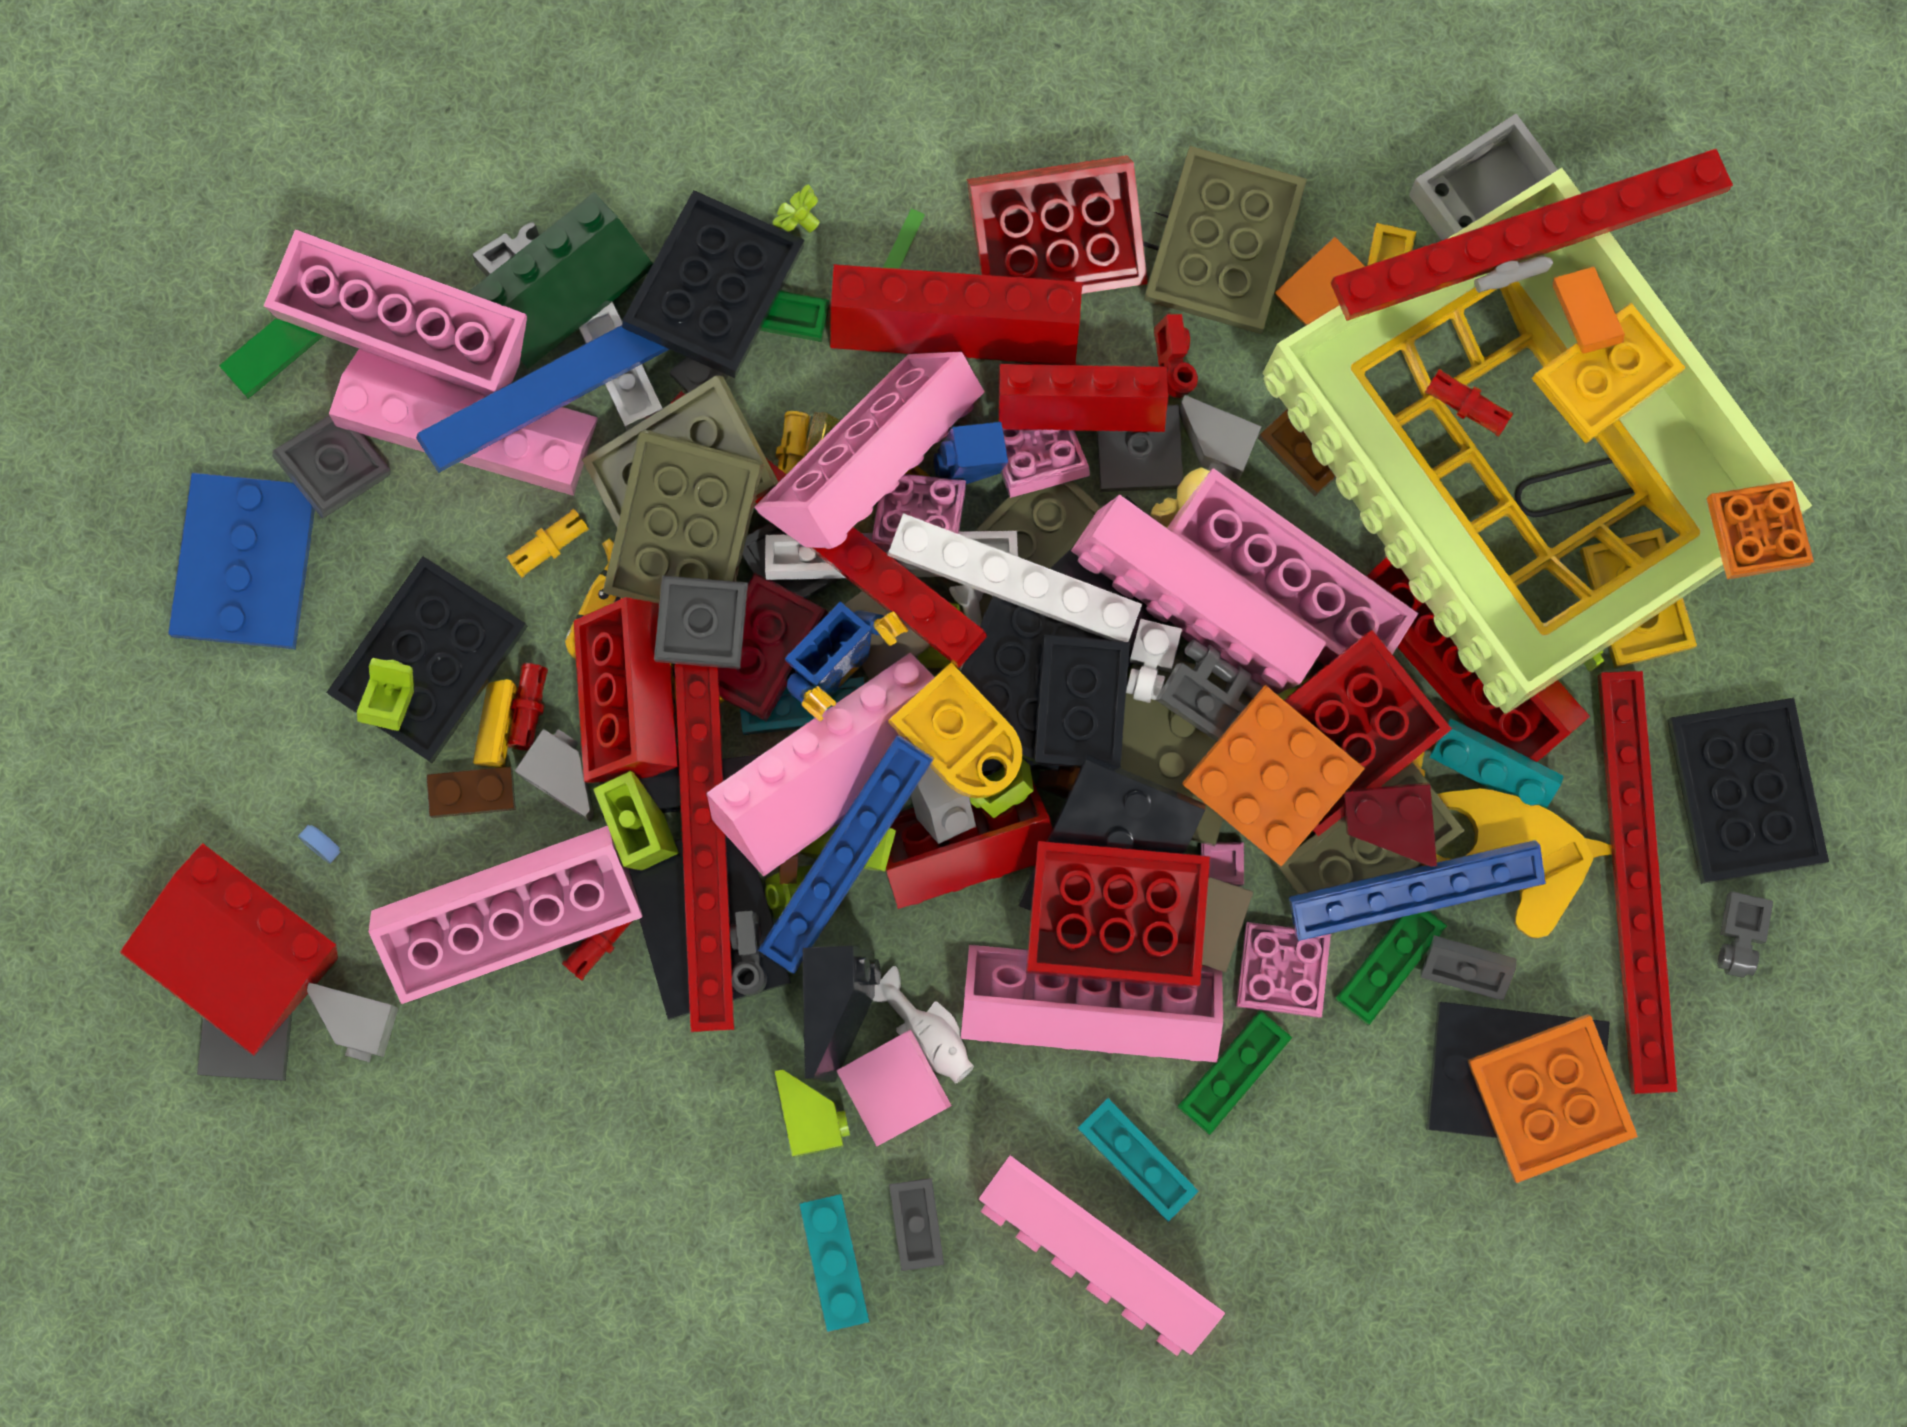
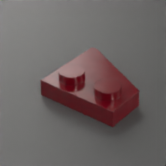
M1429 783L1345 791L1343 802L1346 833L1348 835L1430 867L1437 866L1431 785Z

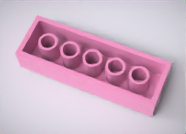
M1118 495L1096 512L1071 552L1079 557L1078 562L1084 568L1095 574L1101 572L1114 581L1112 586L1119 593L1129 598L1135 596L1147 605L1146 610L1154 618L1162 622H1168L1169 620L1175 626L1181 628V636L1185 640L1190 642L1195 639L1205 647L1211 645L1221 652L1220 657L1235 668L1243 667L1251 673V679L1261 683L1262 687L1266 685L1276 694L1300 685L1326 645V642L1121 495Z

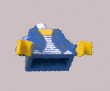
M840 601L785 658V661L796 671L787 681L788 691L802 703V707L818 721H822L824 719L822 715L825 710L831 705H836V701L831 696L869 657L871 634L881 635L888 646H891L897 642L895 638L898 635L909 631L895 612H890L885 616L864 610L852 612Z

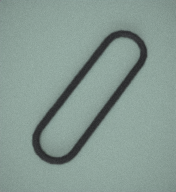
M1610 458L1529 478L1521 482L1517 487L1515 501L1526 516L1535 518L1632 494L1634 491L1632 488H1627L1535 512L1528 510L1523 505L1521 494L1526 486L1613 463Z

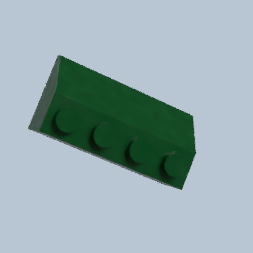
M593 192L467 293L527 315L520 362L526 369H529L648 274L653 263L618 216Z

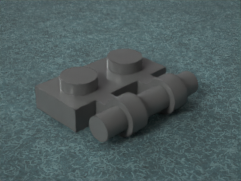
M1193 639L1185 648L1184 653L1196 661L1194 669L1192 670L1184 663L1177 664L1156 700L1217 742L1246 708L1245 705L1238 701L1241 694L1243 693L1253 700L1263 687L1251 679V673L1241 666L1235 668L1220 657L1221 652L1211 645L1205 647ZM1211 672L1227 682L1224 691L1207 680Z

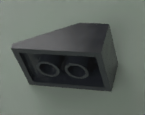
M856 946L803 948L805 1079L826 1083L836 1082L838 1077L836 1070L842 1068L875 996V985L880 984V963L878 959H874L873 952Z

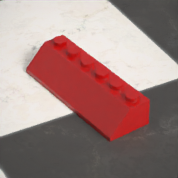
M833 264L830 348L904 354L962 352L965 358L1076 365L1083 282Z
M1386 557L1366 576L1418 613L1397 648L1467 727L1538 762L1590 717L1558 680L1507 714H1504L1500 707H1495L1489 702L1483 691L1484 684L1477 674L1468 671L1462 664L1458 655L1459 649L1452 639L1443 636L1434 623L1435 615L1425 602L1421 603L1413 595L1409 587L1410 580L1403 570L1394 567Z

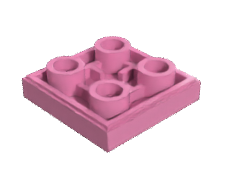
M1003 429L1008 463L1001 471V475L1010 498L1090 476L1089 465L1074 430Z
M904 474L898 480V486L878 501L872 542L883 551L889 552L903 513L959 534L966 481Z
M1246 922L1236 1007L1321 1018L1331 934L1298 941L1294 928Z
M911 1030L836 1070L876 1146L885 1143L952 1106Z

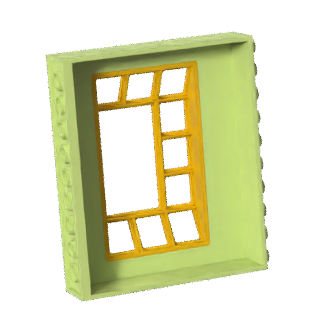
M1560 168L1449 238L1581 193L1563 168ZM1610 232L1543 254L1545 257L1553 260V264L1548 272L1500 288L1520 336L1487 357L1482 355L1464 315L1466 308L1497 290L1490 289L1480 293L1477 292L1474 280L1487 275L1484 274L1346 321L1339 305L1277 343L1262 373L1265 386L1270 394L1282 400L1288 409V417L1292 425L1299 432L1304 431L1312 443V451L1317 460L1324 466L1328 465L1336 476V484L1341 494L1348 500L1352 499L1361 511L1360 518L1366 529L1372 534L1376 533L1385 545L1384 550L1388 560L1394 567L1403 570L1410 580L1409 587L1413 595L1421 603L1425 602L1435 615L1434 623L1443 636L1452 639L1459 649L1458 655L1462 664L1468 671L1477 674L1484 684L1483 691L1489 702L1495 707H1500L1504 714H1507L1724 571L1706 499L1710 494L1793 480ZM1595 267L1615 313L1617 314L1632 303L1686 368L1682 373L1595 437L1633 489L1635 495L1557 546L1549 548L1446 404L1425 393L1431 380L1414 343L1421 336L1451 319L1471 364L1470 368L1454 377V379L1466 386L1525 348H1529L1544 367L1577 343L1554 291V278ZM1401 350L1422 398L1393 415L1366 378L1365 372ZM1427 410H1431L1460 449L1459 452L1434 468L1429 466L1402 428L1403 425ZM1465 463L1471 464L1498 502L1497 506L1472 522L1467 519L1440 481V479ZM1793 480L1801 514H1804L1812 504ZM1641 506L1647 507L1679 534L1678 537L1645 558L1640 557L1609 529L1610 526ZM1504 516L1510 518L1537 556L1535 560L1508 576L1478 534ZM1592 538H1597L1630 567L1597 590L1590 589L1560 562L1562 557ZM1542 570H1548L1581 599L1546 623L1541 622L1517 588Z

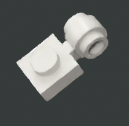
M1140 619L1130 663L1141 665V669L1132 668L1126 693L1134 695L1133 699L1150 703L1151 699L1156 700L1165 681V676L1158 675V670L1172 672L1182 633L1181 628Z

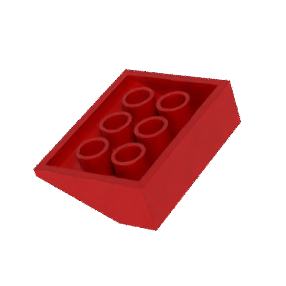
M1128 155L967 179L981 275L1083 282L1082 294L1148 284L1134 162Z
M1372 629L1284 699L1286 703L1365 768L1347 790L1381 787L1452 730ZM1343 795L1312 830L1318 837L1345 816Z
M1038 841L1026 973L1198 988L1201 984L1210 856Z
M203 843L172 876L120 951L122 956L253 1056L257 1054L308 995L307 988L309 982L317 984L338 959L335 943Z

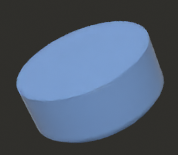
M307 825L298 835V838L309 849L329 864L340 853V848L313 825Z

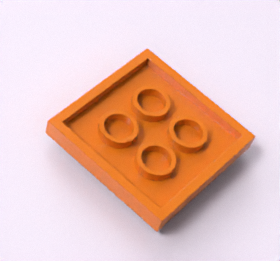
M1264 685L1182 784L1277 864L1282 866L1365 768L1269 687Z
M1589 1014L1467 1060L1509 1170L1516 1183L1638 1137L1592 1016Z

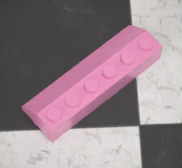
M295 230L264 304V307L280 320L486 396L512 383L520 364L527 315L298 230Z
M359 349L341 376L329 415L337 427L425 452L416 439L418 432L485 398L486 395ZM561 407L459 463L574 496L584 465L582 459L587 455L598 417Z
M963 353L908 354L755 506L757 512L804 547L831 549L843 543L847 538L846 533L857 522L865 519L872 513L873 506L884 495L892 492L898 486V480L909 469L916 467L923 461V455L929 448L943 440L949 433L948 429L959 418L970 413L974 407V402L984 393Z
M1214 468L1177 512L1167 528L1325 641L1326 645L1316 659L1325 666L1371 629L1393 655L1418 615L1413 609Z
M911 653L907 654L840 700L835 706L827 709L822 715L824 718L822 721L814 718L707 792L712 820L763 876L767 875L843 820L896 736L899 735L888 723L889 719L935 677Z
M605 826L372 910L368 932L401 1004L640 919L643 916L629 868L623 867L609 828Z
M969 945L961 1039L1217 1062L1223 1027L1222 971L1202 966L1201 984L1198 988L1026 973L1028 950Z
M1012 1156L1007 1158L978 1199L985 1204L980 1211L1000 1227L1005 1221L1011 1223L1020 1230L1015 1238L1034 1252H1037L1041 1246L1055 1256L1051 1261L1053 1266L1070 1278L1077 1272L1090 1281L1086 1287L1087 1291L1105 1304L1111 1298L1125 1307L1121 1314L1124 1318L1141 1330H1143L1146 1324L1150 1325L1160 1333L1156 1341L1176 1356L1182 1350L1192 1355L1225 1314L1224 1311Z

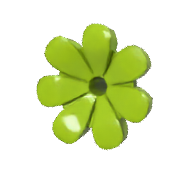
M809 184L803 187L801 193L798 191L791 197L790 205L787 203L780 205L777 212L778 217L773 220L772 225L789 232L797 224H800L808 233L818 227L820 221L810 212L817 204L818 198Z

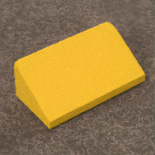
M505 679L490 682L486 687L473 763L476 765L493 768L505 767L508 752L506 743L513 716L510 706L512 699H516L518 691L512 680Z

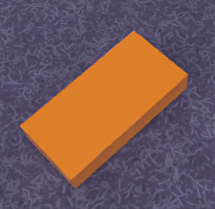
M1595 267L1554 278V291L1582 354L1624 342L1625 333Z

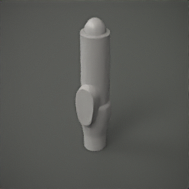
M1542 255L1521 263L1517 261L1503 263L1497 266L1496 270L1475 279V288L1479 293L1490 289H1499L1511 283L1548 272L1553 264V260Z

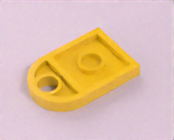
M952 662L888 721L901 737L935 758L930 768L952 790L963 796L986 798L996 795L1014 780L1020 769L1022 746L1016 731ZM996 759L1003 764L1005 769L1003 779L1000 781H990L985 778L982 773V764L985 760Z

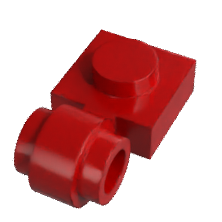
M1167 314L1154 327L1159 366L1167 367L1168 394L1175 398H1182L1185 395L1187 396L1197 386L1198 374L1192 365L1183 362V357L1188 354L1190 348V333L1184 327L1182 314Z

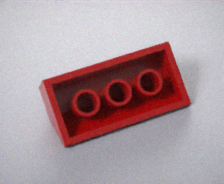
M999 364V422L1002 423L1003 429L1165 432L1168 403L1167 367Z
M625 597L574 620L584 782L611 781L629 771L634 772L637 778H649L677 767L670 663L655 662L654 660L660 603Z
M1033 779L1034 791L1023 802L1011 806L995 818L982 807L976 808L971 803L976 827L939 844L918 821L914 807L901 811L890 827L896 830L885 870L897 908L920 904L925 900L940 895L960 891L965 887L1035 866L1038 841H1047L1052 826Z

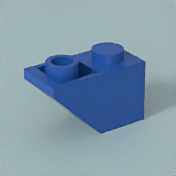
M994 422L952 427L945 440L941 443L938 453L934 454L933 462L936 477L965 480L966 484L1000 474L1008 463L1002 423Z

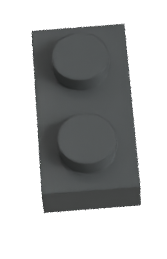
M1434 935L1422 966L1421 978L1503 1001L1515 973L1517 959Z
M932 1178L889 1184L901 1271L944 1265Z

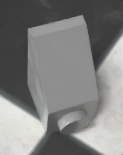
M1185 395L1180 406L1179 415L1200 464L1207 467L1208 471L1214 468L1231 480L1233 478L1239 481L1262 426Z
M543 729L515 772L521 778L590 822L594 816L589 785L587 782H584L582 756L575 749L579 743L558 729L554 735Z
M929 766L911 794L916 818L939 844L976 827L969 797L952 790Z
M309 982L307 992L334 1043L347 1047L345 1056L370 1062L372 1054L384 1057L398 1008L390 1004Z

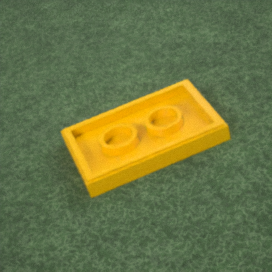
M1632 303L1616 314L1625 333L1623 343L1582 354L1578 343H1576L1536 372L1531 378L1585 444L1682 373L1686 368Z
M1662 528L1620 538L1643 558L1667 544ZM1603 543L1580 549L1592 590H1597L1630 568ZM1681 598L1608 646L1614 668L1694 649L1697 647V643L1684 600Z

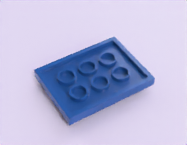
M199 473L191 474L168 635L174 638L296 650L315 509L294 483Z

